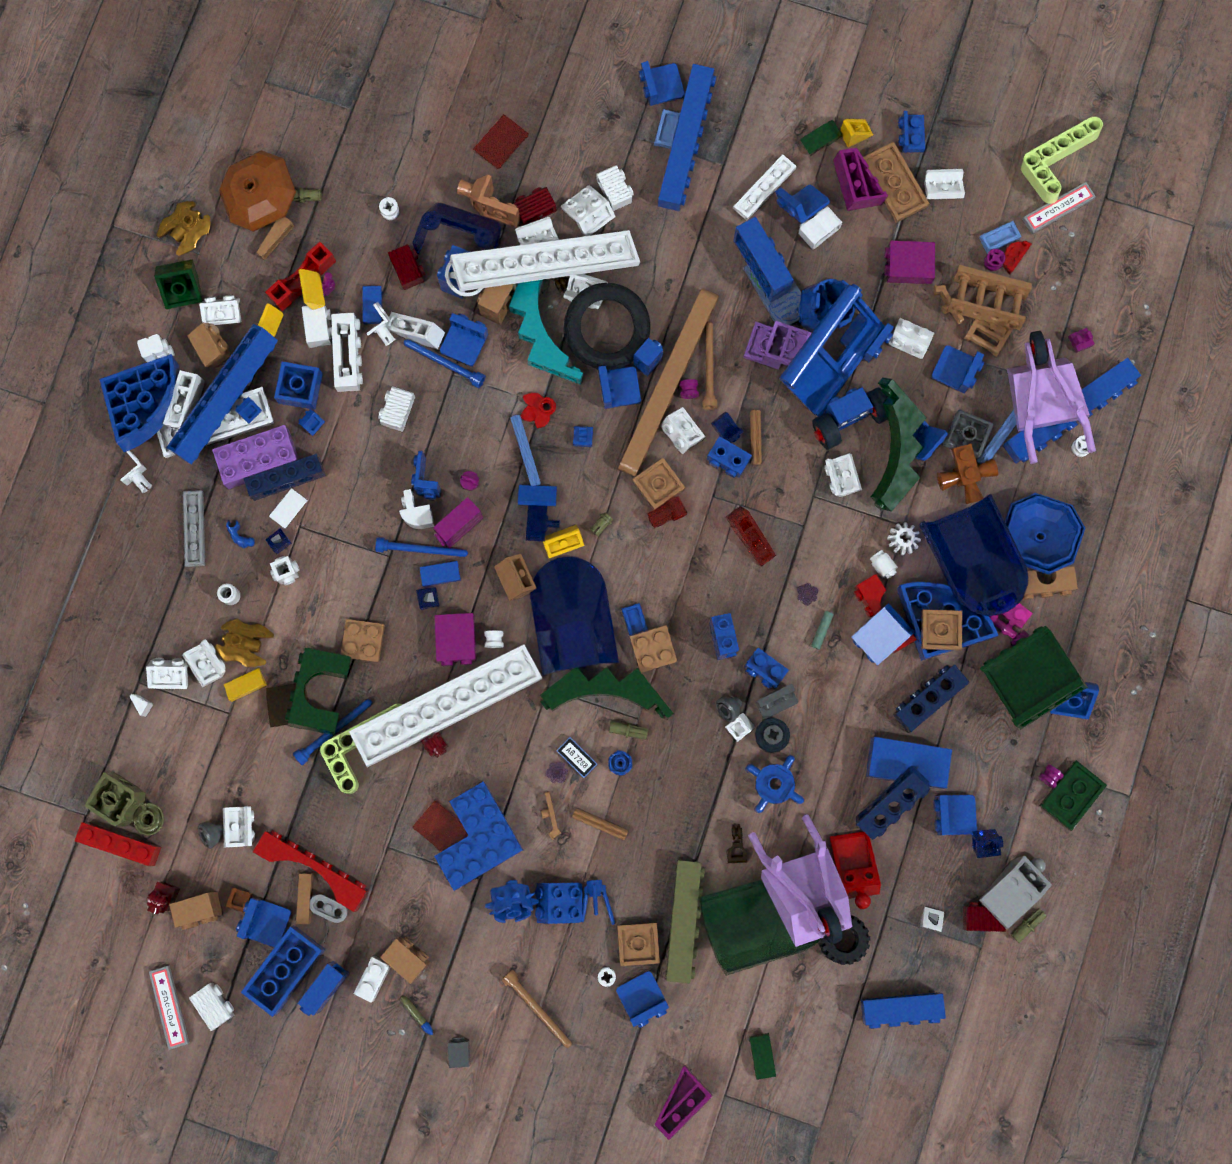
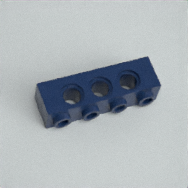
M317 454L244 478L249 497L256 501L325 477L326 474L321 459Z
M955 664L951 667L946 665L939 671L940 676L937 679L932 677L924 684L926 686L924 690L920 692L918 689L910 696L912 700L907 704L902 702L895 708L897 712L893 716L908 733L917 728L970 683ZM942 680L948 682V690L941 688L940 683ZM927 692H930L934 695L933 702L927 701ZM912 705H917L920 708L918 715L912 713Z
M913 766L909 767L856 816V825L872 840L877 836L881 837L890 824L898 822L901 814L911 810L919 798H924L929 793V781ZM908 788L913 790L909 794L903 792L905 789ZM891 802L899 803L895 807L889 805ZM877 815L885 816L883 819L875 818Z

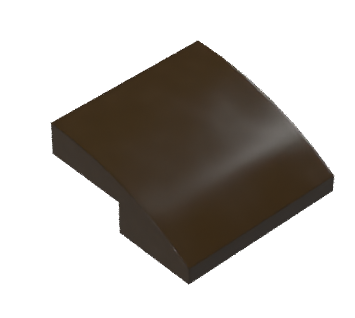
M297 683L266 688L270 728L288 725L285 716L287 709L292 707V702L289 701L291 690L296 689ZM305 687L304 696H305L306 700L308 701L307 691H306V687Z

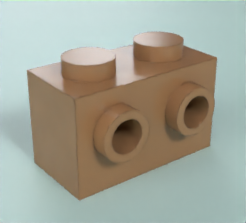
M210 323L200 324L187 336L204 366L217 368L232 354L229 351L228 344L219 334L218 327Z
M521 554L507 557L494 566L509 601L522 598L536 589Z

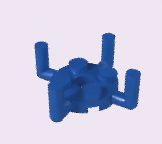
M787 756L783 765L772 764L764 767L762 770L752 764H748L745 767L747 773H752L756 776L755 789L761 797L760 802L754 808L756 813L763 812L768 803L779 804L789 798L798 805L804 802V798L794 792L795 781L792 772L789 770L795 760L794 756ZM773 778H777L781 783L780 788L777 790L770 787V781Z

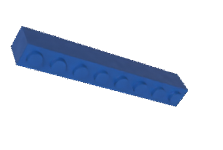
M697 64L692 65L658 199V207L680 211L681 205H685L687 195L684 194L685 188L689 189L691 178L688 175L689 171L693 172L695 160H692L693 155L698 154L700 144L697 143V140L703 134L704 127L701 124L702 120L706 121L708 110L705 109L706 104H710L712 98L710 88L714 87L717 76H713L714 68Z
M253 324L166 448L182 460L192 464L199 457L203 447L209 443L214 431L220 427L221 421L226 414L231 411L235 401L241 397L247 384L253 380L254 374L264 364L268 354L274 350L278 340L263 327Z
M1126 358L1082 389L1090 414L1089 417L1093 415L1091 411L1094 409L1101 410L1108 404L1107 400L1110 398L1115 400L1121 396L1124 388L1127 387L1129 390L1138 384L1137 379L1142 375L1129 358ZM1077 421L1033 429L1032 438L1035 450L1038 452L1042 451L1048 446L1046 444L1052 439L1054 442L1063 436L1061 432L1066 429L1070 431L1078 425ZM1021 431L1003 445L1016 464L1019 461L1024 463L1029 460L1024 431Z

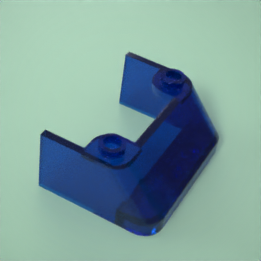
M436 203L423 214L412 243L416 253L419 254L428 230H435L440 224L475 235V243L485 250L496 249L501 235V226L495 220L444 203Z

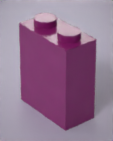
M890 241L888 247H885L884 258H887V265L884 267V276H887V283L932 284L935 279V242Z
M467 497L433 527L436 532L434 534L436 540L443 547L447 545L451 548L483 519L481 511Z
M473 613L435 615L436 661L441 663V666H453V662H460L461 665H472V661H477L475 615Z

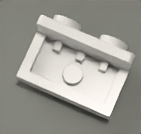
M963 169L927 170L924 181L927 199L964 198Z
M550 217L515 229L520 245L559 240Z
M585 274L571 275L564 298L572 302L575 296L585 288L594 284L608 282ZM603 300L593 303L588 308L599 309Z
M900 318L893 332V337L888 344L923 359L934 332Z
M849 453L835 459L825 460V471L830 476L832 482L830 483V489L833 494L843 497L862 490L852 454Z
M206 639L200 645L184 652L182 655L202 688L222 678L225 673V664L221 659L217 658L213 645L208 643Z
M251 806L223 808L224 848L252 846V842L255 840V833L251 826V822L254 821V811L251 810Z

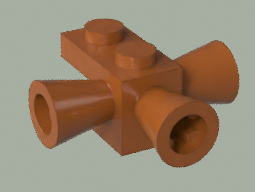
M972 444L951 449L956 468L953 469V472L937 473L940 489L944 491L957 484L958 487H965L966 504L984 500L976 482L981 481V477L998 476L996 461L994 458H991L977 465Z

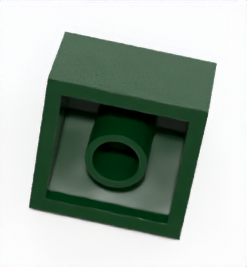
M193 259L156 266L154 277L165 309L201 303L203 301Z

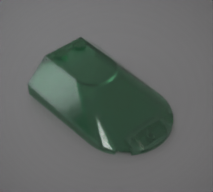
M762 880L705 895L700 899L703 922L718 965L726 976L804 952L820 941V939L795 947Z

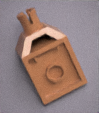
M490 175L476 179L473 184L461 179L457 188V194L470 198L471 204L480 216L514 228L519 227V209L512 203L505 204L499 202L497 198L491 197L494 188Z

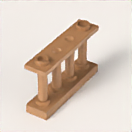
M959 265L953 280L960 283L957 299L952 298L947 312L1020 330L1026 319L1025 316L1019 315L1022 299L1026 300L1031 291L1032 283ZM967 285L978 288L975 304L964 301ZM985 290L996 292L993 308L982 306ZM1003 295L1014 297L1012 313L1001 311Z

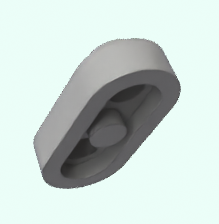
M319 894L310 900V910L314 914L334 923H340L348 916V909L328 896ZM318 901H323L324 906L322 908L318 907ZM336 909H340L342 911V914L340 916H336Z

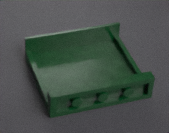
M1047 626L1038 627L1033 631L1032 635L1019 639L1015 646L1002 650L998 657L985 661L983 663L984 666L980 668L1013 718L1012 722L1020 730L1088 688Z

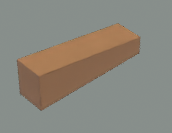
M283 217L274 223L256 252L264 261L293 229L294 225L288 218Z
M299 874L296 924H311L312 911L310 910V900L312 899L313 874Z

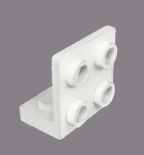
M590 185L583 188L579 193L561 205L562 210L576 221L583 236L592 235L615 218L609 201Z

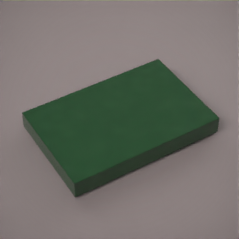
M1074 760L1064 773V777L1057 782V786L1050 791L1039 806L1072 831L1106 788L1107 784L1077 760Z

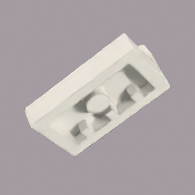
M234 295L223 296V299L216 300V297L204 298V301L199 304L202 323L220 325L242 322L239 308L240 298H235Z
M683 407L668 415L660 424L664 433L668 435L681 454H684L690 447L705 438V435Z
M164 658L152 659L146 666L148 688L187 689V662L182 658L164 660Z

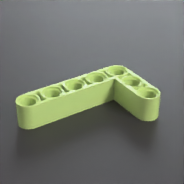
M1090 117L1025 154L1021 171L1045 203H1055L1061 192V184L1048 166L1095 141L1103 127V122L1100 118Z
M394 704L322 744L320 749L321 755L342 792L352 794L359 787L358 780L344 755L357 747L354 741H352L350 746H345L344 738L350 736L349 731L403 704ZM333 745L335 752L329 756L326 753V749L328 746ZM342 762L344 770L337 773L335 766L337 763ZM348 779H351L353 782V787L350 790L344 788V783Z

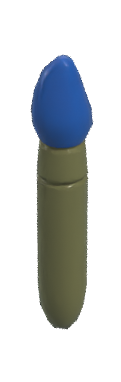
M401 996L402 1004L419 1023L423 1031L433 1035L431 1025L426 1022L413 1003L406 996Z

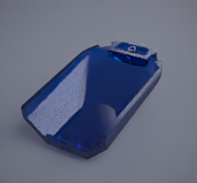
M992 494L987 495L984 499L968 508L936 521L920 522L919 526L952 593L966 609L980 615L995 616L1012 610L1023 599L1028 586L1027 567Z
M561 557L545 564L533 579L536 589L530 592L543 676L562 670L598 664H618L619 659L607 589L601 573L591 563L577 557Z

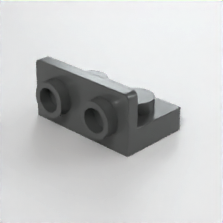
M793 684L756 701L763 719H767L798 703L794 694L795 688Z

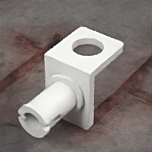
M377 302L373 306L384 321L366 334L377 333L385 346H387L396 339L386 327V323L391 319Z
M129 450L127 453L138 465L121 478V481L126 485L133 481L141 492L145 493L148 490L143 484L148 489L152 487V484L142 475L146 467Z

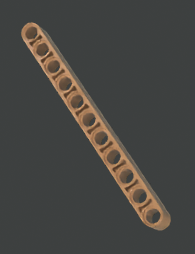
M704 288L701 289L622 458L619 470L632 476H637L679 386V382L705 330L706 323L709 321L716 306L719 295Z

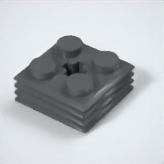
M958 410L943 446L953 449L972 444L975 459L977 460L983 452L993 423ZM969 431L971 437L967 438L964 433Z

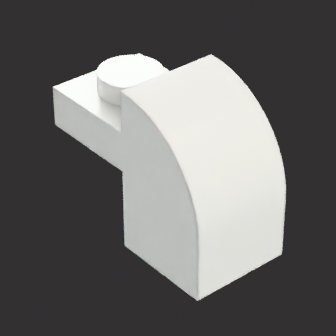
M411 489L404 490V496L401 497L403 508L407 509L400 510L399 512L405 523L415 529L434 527L435 524L430 505L416 507Z

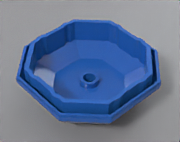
M1034 493L1011 503L999 540L1011 562L1049 575L1074 564L1086 528L1073 505ZM1037 535H1042L1043 539L1039 540Z

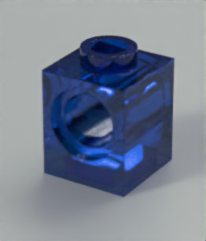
M995 829L972 832V849L977 858L1001 855L1003 838L998 835Z

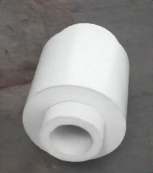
M883 550L870 558L872 566L882 579L885 577L890 579L897 573V565Z
M223 584L219 587L217 596L223 603L234 605L240 600V591L231 584Z

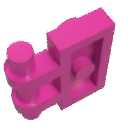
M1003 590L997 594L989 605L995 611L993 613L987 609L984 611L990 617L993 624L1002 630L1001 633L1005 636H1010L1012 639L1017 635V632L1012 627L1015 625L1018 629H1021L1033 614ZM999 615H1002L1004 618H1006L1008 620V623L1005 624L1003 621H1001L998 618Z

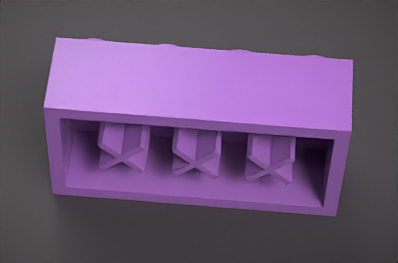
M286 425L212 449L223 485L228 489L245 484L244 478L299 460L290 431Z

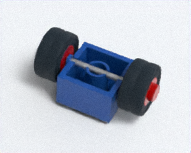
M863 387L858 390L853 388L846 392V396L842 398L837 396L831 399L825 413L812 420L815 437L826 450L842 443L840 430L868 417L869 414L878 424L888 420L883 406L884 401L888 397L881 391L880 387L865 393Z

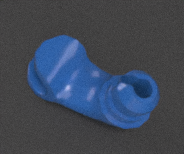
M237 520L234 527H230L231 523L227 521L226 527L233 542L244 549L255 545L254 538L239 536L240 523Z

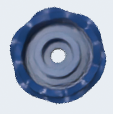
M616 751L610 755L608 767L616 775H625L632 768V758L624 751Z

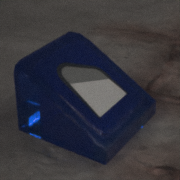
M281 528L265 539L276 555L292 544Z
M436 587L416 590L421 610L440 606Z

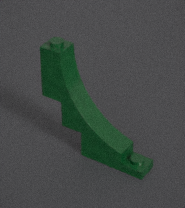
M882 377L878 384L882 388L881 391L888 397L884 401L883 406L889 421L891 445L885 473L870 497L875 501L874 505L878 509L892 512L920 479L919 475L911 468L910 463L923 449L913 434L926 420V417L893 379Z
M576 666L540 694L542 698L540 703L546 710L550 708L552 712L570 701L601 695L630 701L646 711L656 705L655 711L661 718L665 717L667 720L674 714L638 668L619 682L607 667L588 681Z

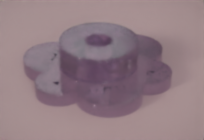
M809 583L798 587L797 592L799 595L797 598L799 601H803L804 605L808 606L817 600V587H811Z
M561 761L556 764L551 763L549 765L550 768L546 770V776L551 778L552 783L557 781L559 783L565 782V775L568 774L565 764Z

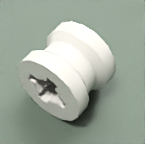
M390 197L381 200L379 209L383 218L386 220L396 219L399 215V207L396 200Z
M1085 435L1078 437L1071 446L1072 452L1078 457H1084L1089 454Z
M503 631L484 632L486 637L485 648L504 647L502 642Z

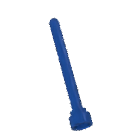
M409 339L404 340L406 347L470 379L469 382L473 386L480 388L483 385L486 375L480 372L472 373Z
M377 537L375 551L381 553L389 549L466 557L468 555L465 549L395 543L385 540L384 537Z
M366 699L337 723L335 734L372 705V701ZM324 733L305 749L296 750L293 753L294 757L303 766L308 762L310 754L334 735Z

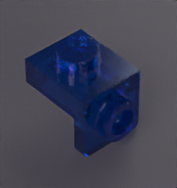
M724 412L711 423L720 437L729 442L737 441L741 437L740 434L744 432L742 428L736 425L728 412Z

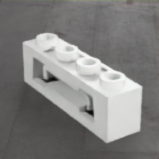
M354 313L331 314L334 387L337 392L360 391V384H363L362 373H359V366H362L361 355H358V348H361V339L357 336V330H360V320L356 318ZM340 333L342 337H348L349 365L352 368V375H350L351 371L349 368H344L343 340L340 337Z

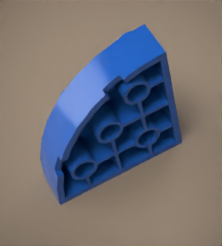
M172 354L99 379L115 440L123 452L143 444L163 427L165 415L172 400L174 387L180 371L179 364Z
M912 582L899 585L896 588L908 624L915 631L913 634L917 640L914 642L921 661L955 651L921 649L922 610L962 611V648L999 636L987 613L971 597L958 589L945 584L930 582Z

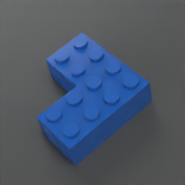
M484 781L449 801L468 837L434 857L454 891L524 850Z

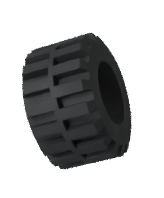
M851 915L852 927L850 929L855 935V941L849 950H838L834 944H829L825 937L820 938L818 942L822 953L829 960L841 965H851L854 962H859L862 956L865 957L867 954L866 950L870 947L868 928L865 927L863 921Z

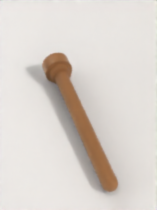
M712 322L706 323V396L702 400V408L705 410L717 409L713 381Z
M513 969L501 979L505 986L513 987L566 1048L571 1047L572 1043L518 982L519 979Z

